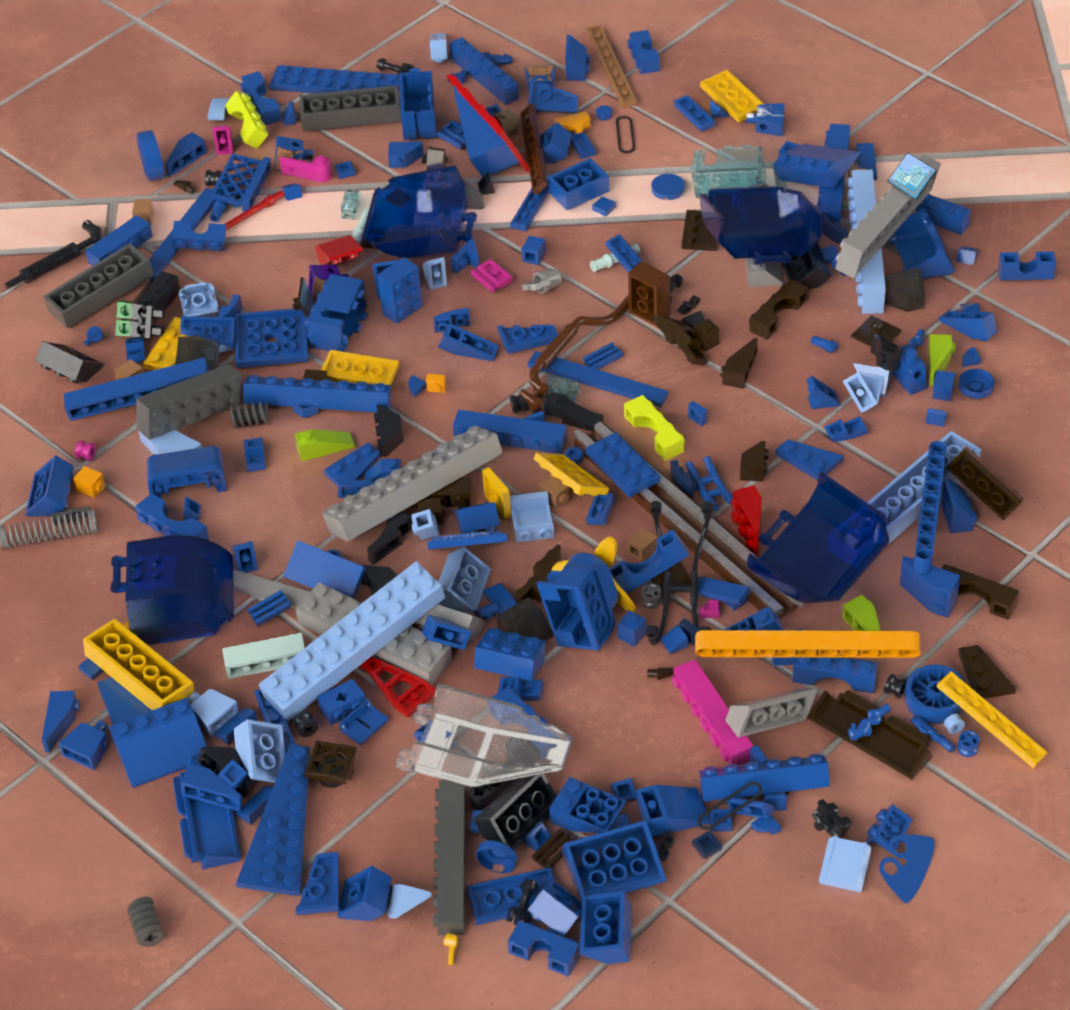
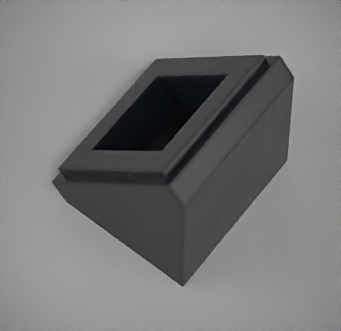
M486 172L477 183L479 192L483 195L495 193L490 175Z
M701 310L681 319V322L694 330L695 325L705 321Z

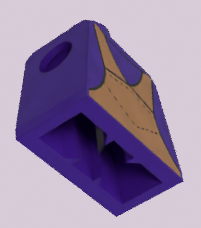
M310 265L308 288L315 302L317 301L318 294L323 290L324 282L328 280L330 274L349 277V274H340L336 265Z

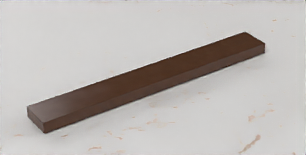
M530 103L520 113L532 192L538 195L548 185L536 108Z

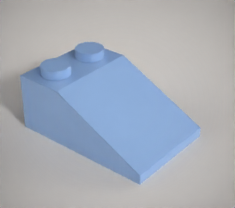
M247 719L234 728L235 748L251 779L275 783L285 758L282 725Z

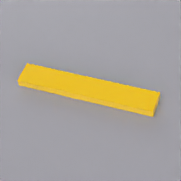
M952 671L937 684V687L1032 768L1047 755L1048 752Z

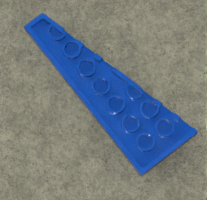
M295 744L289 745L235 887L299 896L308 778H305L304 773L310 759V747Z

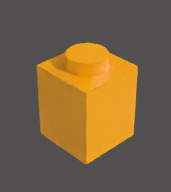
M86 466L73 478L76 491L92 498H96L106 486L103 473Z

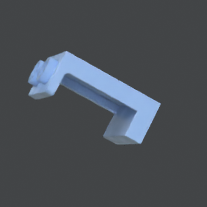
M547 491L510 496L516 542L554 538V525L551 518Z

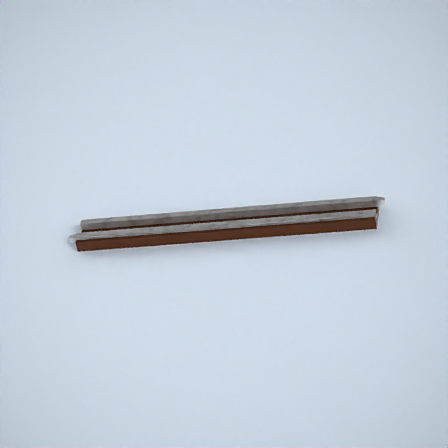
M599 422L594 425L595 431L588 435L575 430L576 439H574V447L582 449L584 456L601 470L585 453V448L615 432L605 423ZM640 455L661 476V481L631 498L650 515H652L650 512V502H661L662 511L660 512L659 523L669 531L673 529L684 544L695 553L705 522L701 506ZM711 516L699 557L726 582L749 587L751 592L747 598L759 611L770 606L781 619L796 608L804 607V595Z

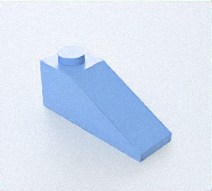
M446 33L430 34L431 60H435L436 63L444 62V59H447Z

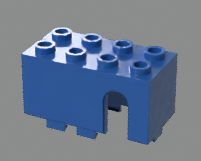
M420 68L410 69L408 73H399L403 140H414L422 136L426 139L436 138L432 71L420 72Z
M330 274L328 280L324 282L322 292L318 294L316 303L311 308L310 315L305 320V326L308 330L307 340H309L310 348L345 352L348 345L347 336L352 337L354 332L359 333L362 325L358 323L360 320L365 321L368 315L367 312H364L367 304L366 296L363 295L365 288L362 279Z

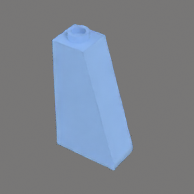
M176 430L150 440L139 432L141 442L154 455L202 448L201 443Z

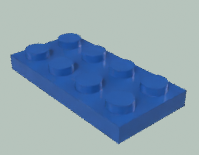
M617 432L585 448V453L629 498L661 481V476Z

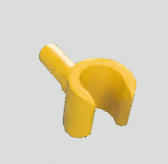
M447 933L445 936L444 946L450 947L448 965H453L455 949L458 947L459 942L457 936Z

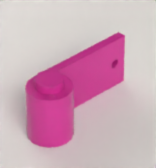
M320 155L312 163L282 156L279 158L282 174L317 182H327L332 177L328 157Z

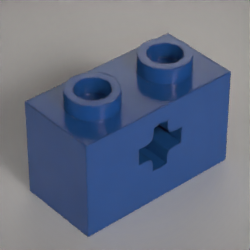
M351 679L317 696L319 710L330 725L344 720L365 701V694L356 682Z

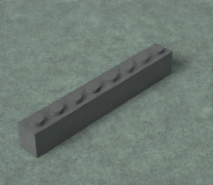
M439 780V789H435V801L439 802V806H435V819H439V821L434 826L435 836H438V841H434V853L438 854V859H434V872H438V877H434V890H437V895H433L434 909L437 908V914H433V927H437L438 936H445L447 933L465 935L466 789L464 783L453 780Z

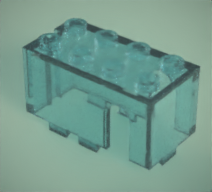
M741 145V148H734V146H724V149H717L716 162L712 165L704 164L706 150L694 151L691 174L696 198L710 197L712 191L737 193L742 189L766 181V167L763 162L762 147Z

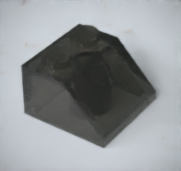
M198 336L178 337L175 365L205 357L210 371L218 368L220 344Z
M530 597L497 615L498 629L503 632L518 633L521 636L536 637L544 641L554 636L541 608Z

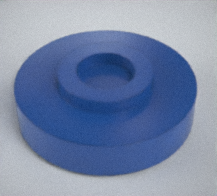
M969 369L960 375L958 387L960 392L967 397L975 399L985 398L993 392L994 378L985 370Z
M497 841L482 842L476 852L477 860L485 868L493 871L494 864L504 866L502 872L497 873L513 871L518 861L517 854L513 849Z

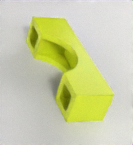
M235 91L225 104V107L230 115L244 120L240 135L244 143L257 149L269 135L266 125L261 121V116L257 113L255 105L252 104L250 96L244 92Z
M641 395L624 403V417L634 428L647 427L658 433L655 436V451L664 461L684 452L685 439L683 435L674 429L672 423H668L663 414L655 409L650 400Z

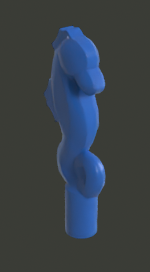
M490 52L482 53L497 66L513 62L512 57L507 54L501 56L499 54L491 55Z
M919 329L915 337L909 340L908 346L900 347L901 353L906 352L910 348L916 350V346H921L925 331Z
M886 703L879 709H870L867 712L869 718L863 719L857 729L855 723L851 724V728L848 730L849 739L857 741L858 738L863 736H870L872 733V727L870 726L879 724L882 721V716L891 711V707Z
M914 716L911 718L912 723L915 724L920 732L931 736L936 743H940L949 753L954 751L955 746L945 736L937 734L927 721L921 717Z

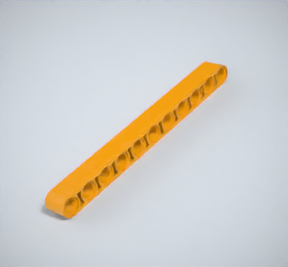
M703 630L695 634V654L700 657L915 658L921 654L920 634L915 631Z

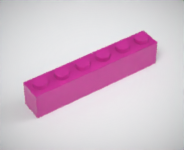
M694 659L674 667L672 677L674 687L676 689L679 688L684 702H688L691 706L693 716L698 717L703 731L708 732L713 746H717L720 750L722 760L724 762L727 761L728 764L736 765L750 761V748L754 747L747 736L738 738L725 721L729 709L697 661Z

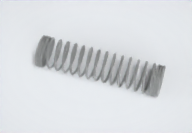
M93 509L88 510V530L84 512L82 511L83 531L81 529L78 513L76 512L77 533L74 527L72 515L70 513L69 515L71 523V534L68 529L66 516L63 515L65 525V536L61 527L59 516H57L59 537L56 532L53 517H51L53 539L49 530L47 518H45L47 540L43 532L41 519H39L41 537L40 539L38 537V533L36 530L35 521L33 520L34 541L30 532L28 521L26 522L28 529V542L25 537L22 522H20L22 532V544L19 539L16 523H14L16 545L12 537L10 524H8L10 546L8 544L4 525H0L1 548L10 549L12 543L14 547H17L18 542L21 546H23L24 540L26 544L29 545L30 538L32 543L35 544L36 537L38 539V542L41 543L42 535L45 542H48L49 536L50 539L54 541L55 535L57 539L60 540L61 533L63 538L66 539L67 532L69 536L72 538L73 530L75 535L78 537L79 529L81 534L84 536L85 527L89 535L91 534V532L92 534L98 533L95 512Z

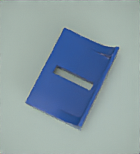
M366 699L339 723L340 732L361 746L388 722L389 718L374 708L369 699ZM359 719L360 721H362L363 723H365L367 726L370 727V729H368L366 726H364L363 724H361V723L358 722L357 720Z

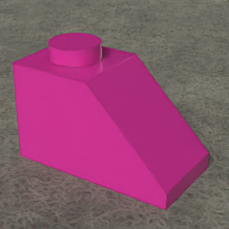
M212 127L217 155L232 154L233 137L231 127Z

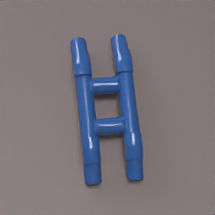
M710 456L703 458L709 476L700 478L692 461L685 464L691 479H695L696 488L704 502L713 503V511L719 509L713 497L722 495L723 500L731 505L733 496L719 477ZM714 482L717 488L707 491L704 485Z

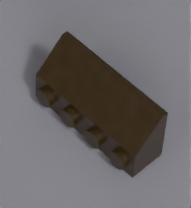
M967 446L946 467L1002 520L1010 515L1024 500L1018 491L1014 490Z

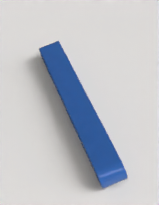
M941 441L931 442L928 451L913 569L920 574L928 573L932 566L947 449L946 444Z

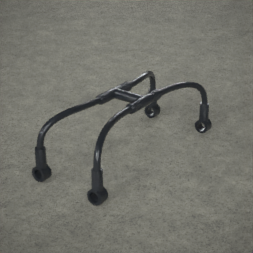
M652 501L650 502V512L652 513L659 538L662 536L659 524L662 503ZM712 502L702 503L701 512L704 515L705 522L695 552L690 585H672L669 568L663 572V614L659 630L655 625L646 627V636L652 646H655L662 636L667 620L668 605H670V592L690 593L694 626L699 631L711 630L708 626L699 627L698 623L699 573L697 568L711 514L713 513Z

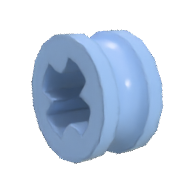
M953 714L944 721V726L950 734H956L965 727V722L959 714Z

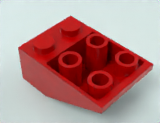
M351 235L315 246L320 265L345 263L355 259L363 251L362 247Z
M752 485L733 491V499L731 500L733 511L730 513L733 524L738 526L740 537H744L746 546L758 556L762 497L756 486Z

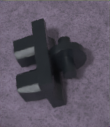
M824 799L818 800V807L812 814L816 820L814 828L817 831L825 829L831 837L842 838L844 832L849 830L852 821L848 817L841 818L838 815L839 810L834 802L828 804Z

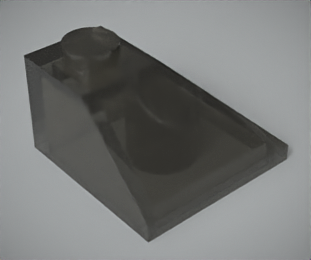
M916 268L885 275L884 304L906 312L923 309L925 305V291L920 269Z

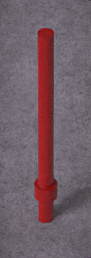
M280 190L272 196L265 197L264 201L226 222V230L263 208L274 205L275 201L285 196L284 192Z

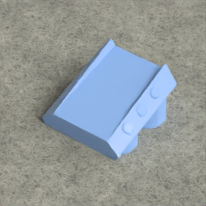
M202 282L187 285L179 291L184 316L209 317L219 313L215 290L212 284Z
M836 836L829 838L819 883L861 892L869 865L871 847L866 842L860 843L837 838Z

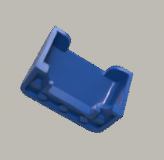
M925 208L911 214L888 239L891 245L895 244L904 264V269L901 271L905 279L909 278L911 281L950 275L956 272L940 234Z
M216 446L155 454L147 459L149 493H153L159 498L164 493L166 495L169 494V488L205 482L207 488H211L212 485L217 488V492L227 491L222 452Z

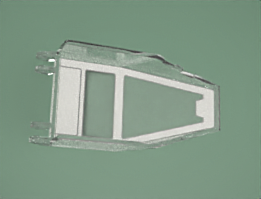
M438 684L434 705L419 704L417 706L418 713L413 716L414 722L426 725L421 740L414 742L413 750L400 749L398 756L401 758H396L395 765L405 772L414 771L463 786L476 787L562 771L573 737L551 724L548 726L542 723L540 718L535 715H528L518 705Z

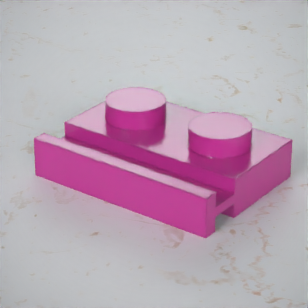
M492 259L477 266V269L471 270V275L492 293H494L495 289L499 290L513 282L512 276Z

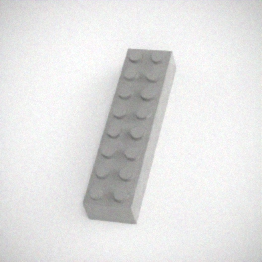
M318 582L296 608L298 624L322 635L362 603ZM411 626L372 655L374 658L422 678L431 686L452 661L451 646L429 641L421 633L422 631Z

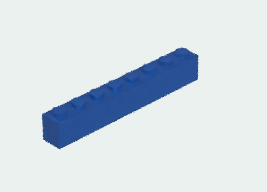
M830 124V129L826 130L825 140L828 141H825L824 147L848 150L850 125ZM845 174L834 188L819 186V195L821 196H818L817 206L820 207L816 209V217L825 213L833 223L840 222Z
M204 357L64 393L65 411L70 421L136 405V398L210 371V368Z
M250 375L243 382L244 404L254 403L258 405V402H261L262 405H265L267 401V404L272 406L293 407V404H300L302 408L312 407L311 405L318 406V409L377 412V405L379 404L390 409L391 385H385L384 383L367 384L366 382L349 383L348 381L331 382L327 379L315 381L310 378L299 380L293 377L284 379L277 378L276 376L259 377L258 375Z

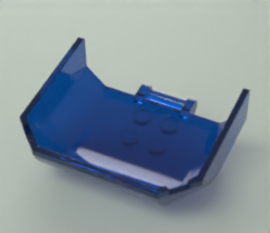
M456 165L395 176L388 180L389 184L383 189L377 188L373 193L362 238L369 245L393 257H405L406 259L436 257L457 253L460 241L468 242L473 238L472 230L474 222L477 220V214L475 212H467L465 185ZM467 221L466 230L462 232L463 224Z
M784 187L714 188L709 190L708 195L704 193L700 195L701 212L707 229L734 259L752 258L754 265L770 262L789 264L790 256H803L821 239L823 214L801 191L793 190V193L785 192Z
M820 472L818 474L817 487L800 512L794 516L788 511L782 510L779 518L767 532L760 535L759 541L769 547L759 559L750 553L747 556V568L782 593L797 601L804 603L840 601L889 543L886 517L835 480ZM785 522H789L788 526L781 532V534L775 540L772 539V537L780 529V527Z
M172 534L127 542L126 557L113 556L111 558L113 582L110 585V590L113 593L126 592L125 602L130 631L147 645L212 636L220 631L219 627L226 620L230 621L234 618L233 555L217 543L194 535ZM121 567H126V582L121 583Z

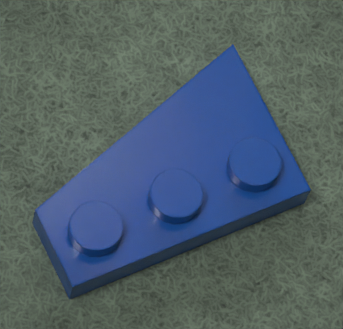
M530 78L528 105L530 103L533 104L536 112L577 113V95Z
M181 316L180 334L234 348L235 317Z
M497 325V331L507 354L550 344L558 336L554 325H531L530 328H520V325H513V328H504L503 325Z
M789 439L775 449V455L817 481H821L843 462L844 457L840 454Z
M368 442L325 468L324 474L337 486L339 479L361 480L363 473L371 468L380 458V452Z
M338 852L316 854L308 875L309 880L306 888L302 891L301 901L297 904L295 910L296 915L340 911Z

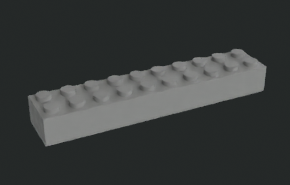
M924 154L919 158V160L937 171L916 200L893 185L887 194L884 193L880 202L875 203L872 211L867 212L864 220L859 221L856 229L851 230L848 238L842 240L840 244L842 249L836 257V270L852 278L859 274L931 192L941 166L940 162Z
M478 426L470 427L467 432L454 436L451 441L438 445L435 450L424 453L419 459L408 462L401 469L393 470L385 478H379L374 484L361 488L360 492L345 497L344 501L329 506L328 510L322 512L329 533L350 541L503 454L497 434Z

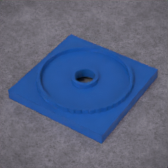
M283 309L235 314L236 367L244 368L308 362L306 318L302 310ZM270 338L278 339L275 342H267Z
M501 530L438 536L431 537L432 541H427L428 549L507 542V533L502 534Z

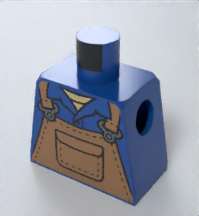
M555 65L525 66V81L528 91L530 88V78L554 87L556 81Z
M276 136L275 171H281L279 159L281 156L301 161L313 160V150H303L302 140Z

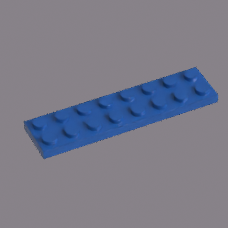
M277 65L270 82V90L313 94L397 86L398 92L400 89L399 75L286 65Z

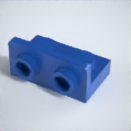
M893 804L886 809L882 808L876 815L877 822L868 830L867 835L869 837L866 840L868 845L875 841L889 853H891L889 850L890 839L895 835L905 834L913 820ZM901 841L894 842L893 847L895 851L897 850Z

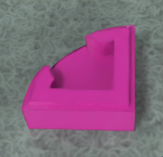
M711 599L709 603L702 606L700 618H720L719 600Z

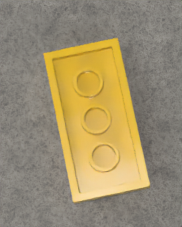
M728 70L700 82V87L738 123L747 119V113H757L758 105L764 104Z
M174 317L144 361V369L153 371L185 363L201 339L180 334L181 318Z
M330 350L321 370L327 371L328 378L332 382L348 381L349 383L366 382L367 384L384 383L385 385H391L400 365L397 360Z
M549 453L535 454L534 460L540 464V467L550 471L553 477L562 480V484L574 489V493L578 495L590 494L593 496L607 495L609 488L567 456Z

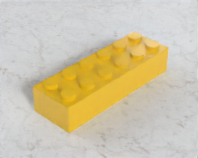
M115 618L83 638L85 656L151 710L184 698L189 699V696L194 692V683Z

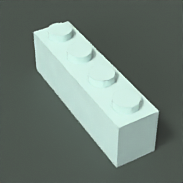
M302 633L222 648L227 677L232 679L277 670L302 651L304 643Z

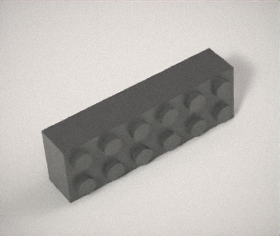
M397 86L300 95L303 131L401 121Z
M129 243L43 297L48 311L68 329L149 279L154 274L150 260Z
M230 364L136 398L137 430L150 440L228 410L230 406L233 408L236 405H241L242 374Z

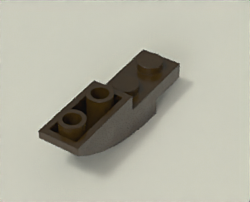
M653 316L656 326L665 335L666 341L670 344H678V347L687 356L688 362L693 365H705L708 360L699 348L703 341L691 328L673 318Z
M557 544L540 561L534 564L533 576L528 579L522 588L515 592L514 600L519 606L520 611L533 599L539 603L542 601L536 583L538 581L548 582L547 576L552 571L551 569L557 562L561 561V545Z

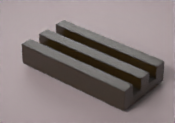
M560 828L532 855V859L544 868H552L564 857L563 847L559 851L558 849L565 842L577 839L571 838L569 833L565 834L564 830ZM551 855H554L547 863L545 862Z

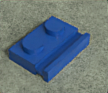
M452 120L443 126L441 131H437V137L462 150L463 146H466L462 125L457 121Z

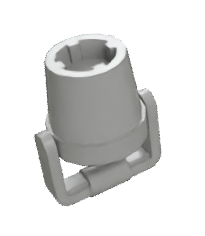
M555 268L538 271L533 274V280L523 283L521 286L523 291L537 290L540 294H544L561 285V276Z

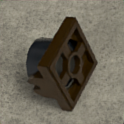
M316 740L304 773L305 778L319 780L323 786L328 788H335L342 784L346 785L347 780L351 781L352 774H354V759L357 748Z

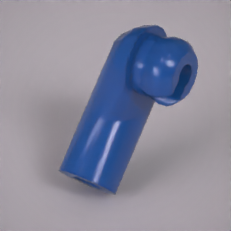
M813 336L810 341L812 345L818 346L829 353L835 352L838 348V344L834 340L829 341Z

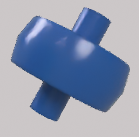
M97 326L90 327L87 330V339L83 343L88 346L91 342H100L104 336L102 329Z

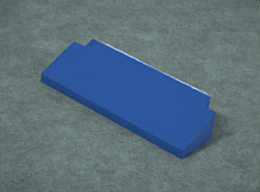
M191 756L185 772H180L179 776L174 777L172 781L177 812L184 816L179 823L184 855L191 859V863L201 861L202 869L239 862L241 854L232 809L182 796L180 782L190 764L201 766L197 762L199 756Z

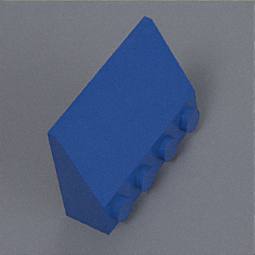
M803 144L782 153L774 162L773 167L778 179L781 181L834 188L860 155V152Z
M188 698L109 726L113 743L132 788L185 769L190 757L199 756L201 749L207 747Z
M646 820L567 842L563 845V856L581 902L582 896L619 891L629 893L667 881Z

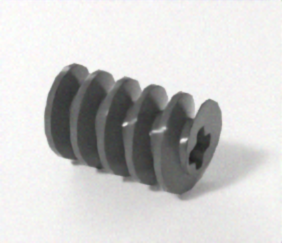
M267 401L265 407H263L261 402H258L257 408L254 403H251L249 409L246 404H244L243 409L236 405V409L233 410L232 406H230L231 420L235 428H238L239 422L243 427H246L247 421L250 426H253L254 421H256L257 425H260L261 420H263L264 424H268L269 412Z
M148 896L135 899L127 908L136 940L139 945L144 947L157 945L164 938L153 899Z

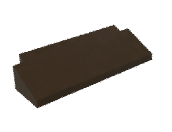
M824 690L807 716L812 722L910 780H913L933 757L930 751L927 750L929 747L927 743L929 740L928 736L895 716H890L888 719L882 716V721L879 724L870 726L872 727L870 736H863L858 738L857 741L849 739L848 730L851 728V724L855 723L857 729L863 719L869 718L867 712L870 709H879L880 707L850 690L845 691L844 694L840 692L836 699L832 698L829 692Z

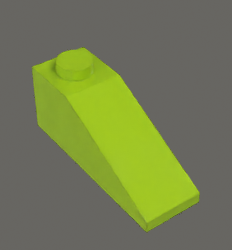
M929 334V386L934 385L936 371H944L951 361V353H955V342H952V335Z
M310 429L294 434L301 462L355 447L350 432Z
M863 595L843 605L842 618L854 631H881L874 604Z

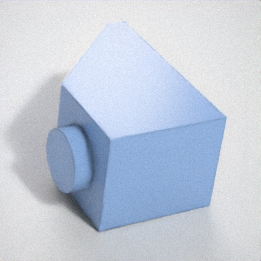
M444 257L423 263L424 278L430 290L447 286Z

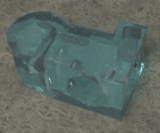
M345 191L341 202V219H357L361 197L360 191Z
M549 374L545 382L549 389L543 398L547 399L552 391L568 395V398L574 402L578 396L580 386L575 381Z

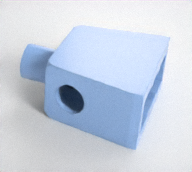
M213 689L207 690L203 695L193 692L188 699L192 703L191 707L198 725L210 738L214 736V732L239 712L235 700Z

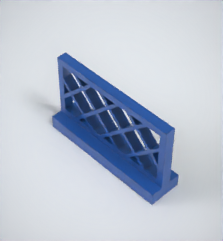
M232 153L210 194V199L240 206L243 212L252 208L270 172L271 158L264 157L263 160H258ZM237 160L241 161L242 163L235 165L233 161ZM249 165H257L258 167L251 169ZM245 167L247 169L242 172L239 171V168ZM235 170V174L229 175V171ZM251 174V178L245 179V175ZM240 177L241 181L234 182L233 179ZM230 181L231 184L224 186L222 182ZM246 185L247 188L240 190L238 186ZM235 188L236 191L228 192V189ZM222 191H224V193H225L224 195H218V194H217V193L222 192ZM238 195L241 197V200L233 199V197Z

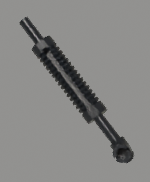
M90 220L84 221L82 228L89 232L90 238L77 245L71 242L58 249V251L47 255V257L45 256L30 264V266L28 265L19 270L20 275L6 282V288L9 289L23 281L28 284L39 278V276L41 277L80 256V250L101 240L102 229Z

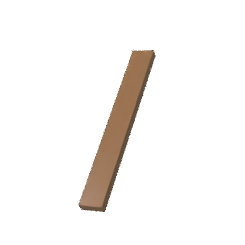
M602 25L586 28L589 40L621 108L637 106V99Z

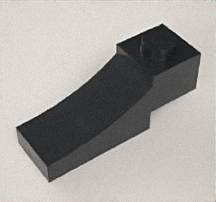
M879 334L873 335L870 352L876 356V365L886 371L899 370L901 352L897 350L898 346Z
M551 391L544 402V414L562 418V424L594 432V425L603 421L602 414L579 406L571 401L568 395Z
M401 511L387 519V526L383 533L367 548L369 562L373 565L403 544L402 537L412 530L411 517L405 512Z

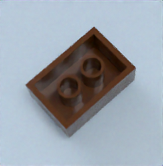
M642 261L628 272L629 313L656 326V322L653 319L654 315L669 317L670 275Z

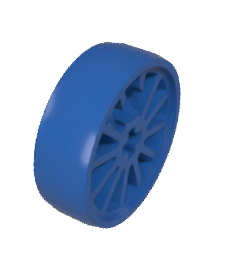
M153 130L136 133L137 146L147 180L156 181L164 178V167Z
M926 665L916 669L909 676L905 685L904 698L908 710L913 716L921 717L930 724H944V721L953 714L961 715L964 709L937 687V684L951 671L965 682L963 677L954 669L943 665Z

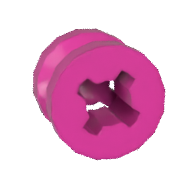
M78 441L74 451L75 458H85L86 461H92L96 454L95 443L86 444L85 441Z

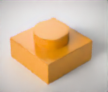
M427 373V392L445 393L447 388L445 375Z

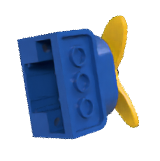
M613 537L604 538L596 548L594 555L577 553L569 560L557 562L547 576L548 582L538 581L536 583L558 646L600 651L613 632L615 618L612 609L616 603L626 611L634 612L636 610L634 603L616 583L609 569L617 555V542Z

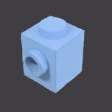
M430 509L411 515L413 533L418 535L422 541L440 535L437 519Z

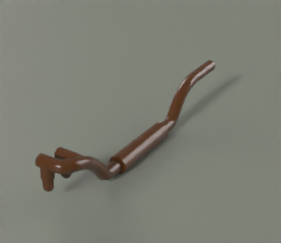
M628 295L607 316L577 317L571 324H567L536 359V364L529 373V384L533 386L534 396L524 389L519 392V395L530 404L529 410L531 413L535 414L539 411L543 403V397L549 389L546 383H541L538 374L541 370L546 369L578 333V328L581 325L602 326L619 319L629 308Z

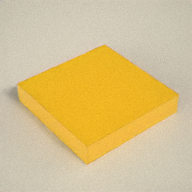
M489 467L482 470L486 499L489 502H495L497 511L504 519L511 517L509 489Z

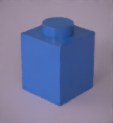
M528 236L522 247V262L535 265L540 264L546 253V241L544 238Z
M936 371L932 399L951 401L955 373Z
M630 610L618 622V639L634 647L646 635V618Z

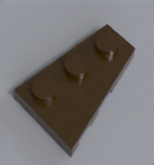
M686 210L681 249L716 251V244L704 211Z
M979 645L959 648L958 654L970 687L985 699L1016 693L1014 685Z

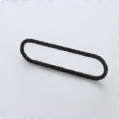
M620 116L616 119L618 148L622 153H631L635 150L632 120L628 116ZM622 118L630 121L633 148L629 151L621 149L618 120Z
M758 782L747 783L700 815L698 826L704 830L714 828L757 799L762 793V786ZM757 785L759 787L758 794L711 826L705 827L701 825V819L748 786Z

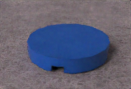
M662 174L651 182V192L659 199L668 198V200L679 198L684 193L685 182L678 175Z

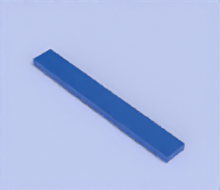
M205 188L180 220L191 222L193 232L212 209L214 202L217 201L210 199L213 189ZM173 230L149 259L154 274L149 278L150 280L160 274L179 251L178 248H173L172 246Z
M534 352L528 361V367L532 368L536 364L535 361L542 354L541 352ZM558 357L546 369L541 370L631 399L643 395L657 407H661L668 397L667 390Z

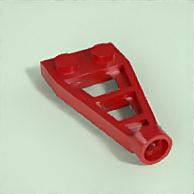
M373 656L360 665V668L369 674L390 704L406 718H409L437 694L436 689L422 678ZM384 671L395 675L386 683L379 677ZM400 681L412 686L401 696H398L392 689Z

